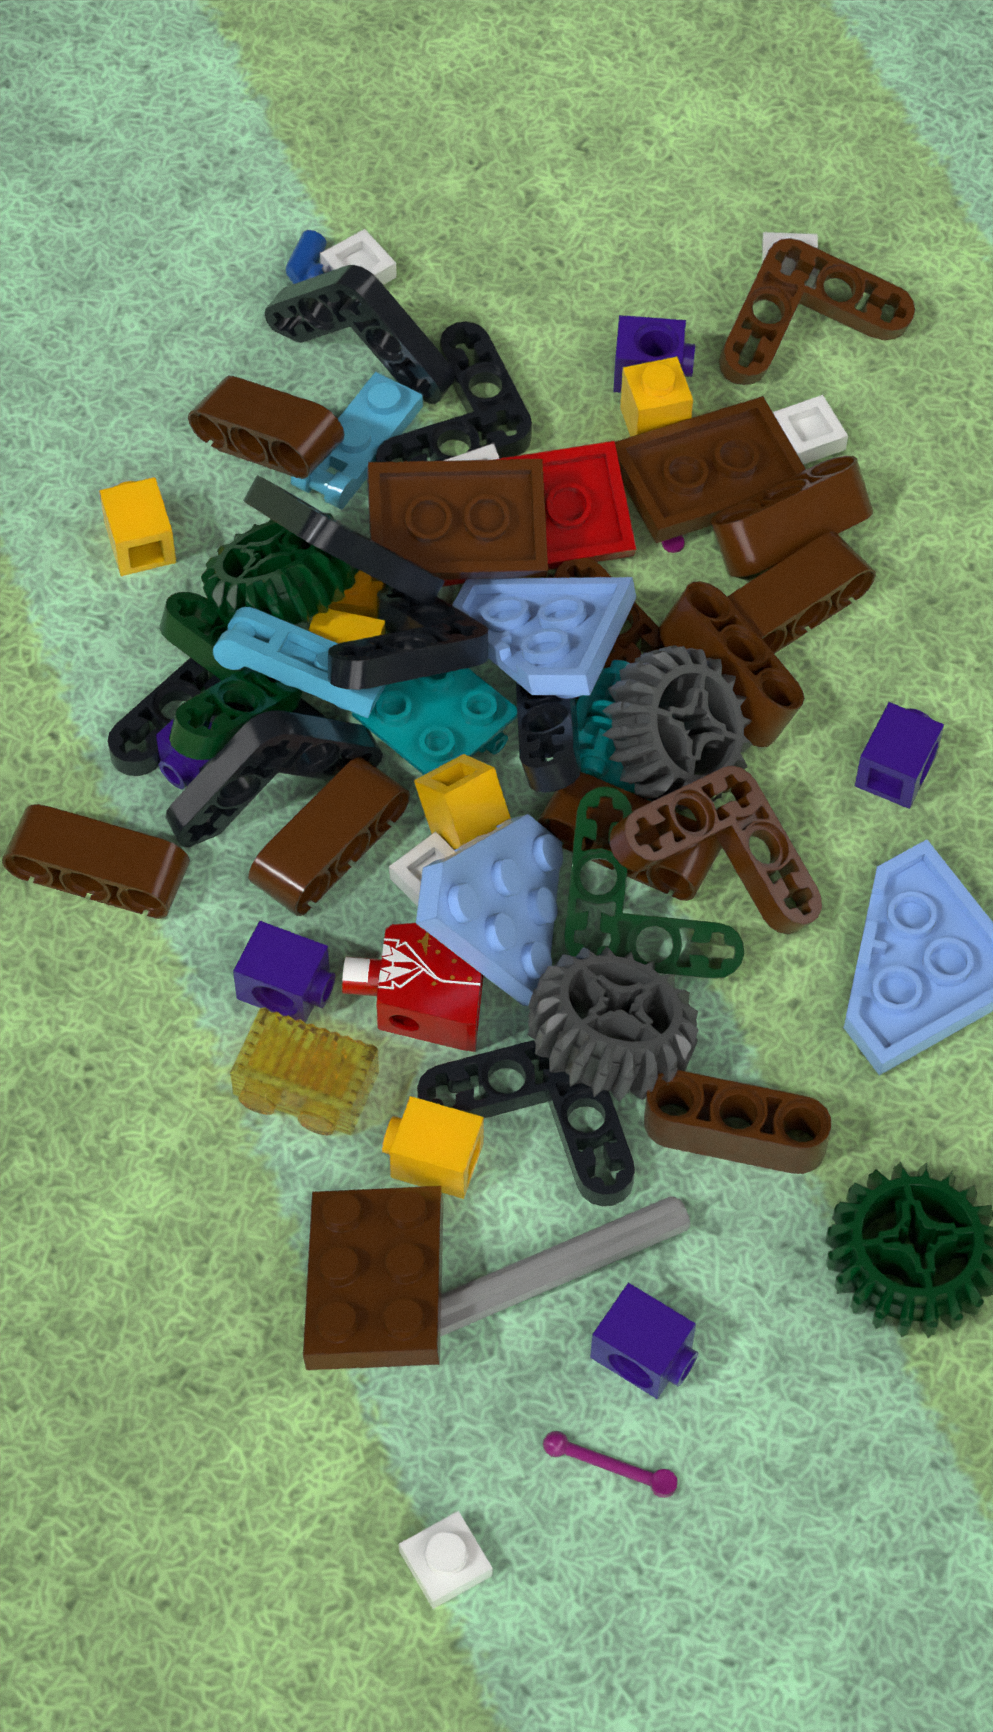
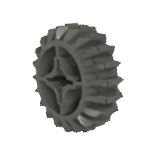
M669 646L641 654V657L635 658V663L628 664L626 668L619 670L621 681H617L615 685L608 688L616 703H612L602 710L612 720V728L602 736L614 741L616 750L608 760L622 763L624 767L619 781L630 784L635 783V795L644 799H651L653 802L723 767L737 766L743 769L747 768L741 752H744L753 745L744 736V728L752 720L743 717L740 708L747 697L736 695L732 689L736 676L721 674V659L706 658L703 649L696 650L693 648L685 649L684 646ZM722 793L714 799H712V802H714L716 799L722 798ZM676 804L675 808H678L679 810L688 809L687 807L679 804Z
M607 946L596 956L589 949L583 947L575 957L563 954L558 963L554 966H548L546 972L540 976L537 988L533 990L528 1005L530 1009L528 1014V1036L535 1040V1054L549 1058L550 1072H566L569 1075L570 1087L581 1082L592 1087L594 1097L600 1091L606 1090L611 1091L620 1102L630 1091L637 1098L644 1100L647 1091H653L658 1074L663 1073L662 1079L670 1082L675 1077L677 1070H686L698 1041L696 1037L699 1031L696 1027L698 1011L689 1005L690 992L675 988V975H660L655 971V961L644 965L634 961L632 952H629L625 957H618Z

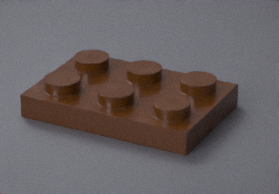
M763 396L615 442L623 485L655 543L712 526V517L720 511L806 470Z
M542 459L368 462L369 533L372 541L412 561L443 580L544 578L547 576L548 560ZM371 576V581H380Z
M441 1186L312 1192L303 1358L306 1370L440 1365L444 1205Z

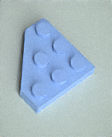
M633 577L466 579L452 606L488 628V659L531 695H555L559 698L568 699L591 694L633 606L636 592Z
M526 814L504 821L497 825V829L478 836L454 850L455 853L450 856L435 860L423 867L416 917L417 925L523 1006L529 1005L533 990L537 988L540 976L546 972L548 966H552L551 948L554 921L558 914L556 900L559 871L563 863L562 842L532 816Z
M928 840L877 866L843 1027L880 1076L993 1011V922Z

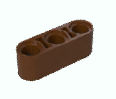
M230 375L225 377L188 414L189 425L193 432L206 443L212 440L213 443L210 446L218 451L301 479L308 477L345 437L341 423L326 407Z
M840 456L821 462L720 511L712 517L711 524L728 575L731 577H744L778 564L827 532L835 531L839 534L865 521L873 514V508L858 459L855 456Z
M832 531L821 535L731 593L728 598L775 654L806 634L808 631L805 627L808 626L812 630L852 603L849 600L851 597L855 601L861 598L873 584L876 571L838 533Z
M702 581L692 582L687 585L659 626L660 640L665 647L684 646L685 649H703L706 658L721 659V674L736 676L732 689L736 695L747 697L740 708L742 716L752 720V722L744 728V736L753 746H770L803 705L805 697L801 686L720 589Z
M357 757L353 759L258 853L249 870L248 878L250 882L294 915L302 916L312 908L308 903L310 901L317 903L352 867L348 862L352 860L356 863L392 827L387 823L390 820L395 823L403 815L410 799L409 790L364 758Z
M581 772L574 783L554 792L538 822L564 843L563 849L573 853L577 809L581 799L587 792L597 787L608 786L617 789L627 797L632 806V812L651 803V801ZM601 798L599 807L595 809L588 808L587 819L595 820L597 823L596 842L584 838L582 851L599 848L612 851L610 843H608L610 825L613 822H620L623 819V812L613 809L612 799ZM675 812L678 823L684 829L696 832L697 821ZM656 827L640 836L634 835L639 846L643 844L649 845L660 837ZM714 836L649 870L637 872L628 869L627 877L665 894L672 890L674 891L672 897L688 901L695 897L722 846L717 837ZM592 860L597 864L614 870V866L606 860Z
M40 804L26 807L2 858V864L5 869L18 879L29 881L31 876L35 878L33 881L35 884L83 898L89 893L92 894L90 900L138 914H143L144 910H148L147 916L155 919L164 918L168 915L190 863L188 854L182 848L167 840Z
M677 1070L675 1077L670 1082L662 1079L663 1073L658 1074L653 1091L650 1092L648 1090L646 1093L644 1128L647 1135L656 1144L666 1148L791 1174H805L815 1170L822 1163L826 1154L831 1132V1117L824 1105L808 1096ZM668 1104H676L683 1107L687 1113L680 1116H671L664 1113L660 1108ZM730 1117H739L746 1120L751 1126L744 1129H734L727 1126L723 1120ZM801 1130L812 1136L813 1140L797 1142L786 1135V1132Z

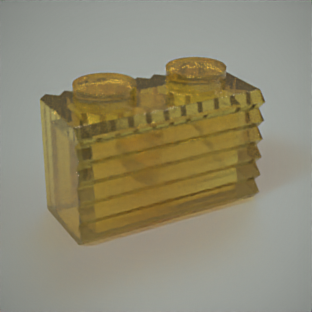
M266 1007L260 1008L230 1071L233 1095L238 1096L242 1105L256 1113L271 1115L275 1110L298 1117V1121L303 1127L316 1134L332 1135L334 1130L351 1136L379 1074L378 1048L373 1044L366 1045L361 1040L354 1041L349 1036H341L337 1032H329L326 1028H318L313 1023L306 1024L301 1019L294 1020L289 1015L282 1016L279 1012H271Z

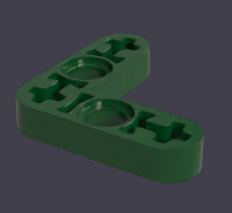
M178 592L172 594L166 600L159 627L161 634L170 643L219 678L221 682L187 700L176 709L169 740L171 746L178 753L196 760H209L214 758L243 725L255 716L268 711L293 712L299 705L303 691L284 685L274 678L245 666L238 670H231L221 666L215 660L213 648L222 633L228 630L231 618L224 617V624H222L219 615L214 611V603L200 594ZM225 703L243 705L250 709L251 712L234 710Z
M608 786L597 787L587 792L579 803L576 815L564 933L565 946L569 954L575 957L584 947L583 944L575 943L574 936L576 931H585L588 927L589 911L576 913L577 900L581 899L594 905L614 902L616 904L614 916L601 912L600 930L602 933L610 934L611 941L607 947L615 956L625 957L629 952H632L634 961L644 965L650 963L639 956L636 950V940L642 930L656 926L663 928L669 933L673 945L671 954L665 960L655 963V971L657 973L709 979L725 978L734 973L742 963L744 943L739 933L731 926L718 922L623 913L628 869L617 861L612 851L602 848L582 851V844L584 838L596 842L597 823L595 820L587 819L588 808H598L601 798L612 799L613 809L623 812V819L632 813V806L623 793ZM613 822L610 825L608 843H610V833L618 822ZM593 859L608 861L617 872L615 886L605 894L595 895L589 893L581 883L580 875L582 868ZM679 929L694 930L690 943L706 944L710 942L712 933L723 934L724 944L734 947L733 958L723 959L720 969L709 968L708 957L689 954L691 967H678L676 962L682 950V939ZM600 946L598 948L597 956L605 949L606 946Z

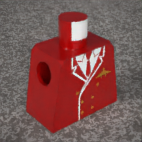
M416 923L392 924L386 927L382 959L345 957L342 993L377 996V1027L379 1030L464 1051L476 1052L484 975Z

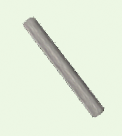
M673 1196L667 1197L441 1295V1336L687 1231L690 1227L687 1209L680 1199Z

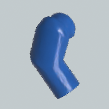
M305 230L302 233L286 265V274L293 284L324 274L322 270L324 265L317 263L320 259V253L324 251L327 243L324 236L317 231Z

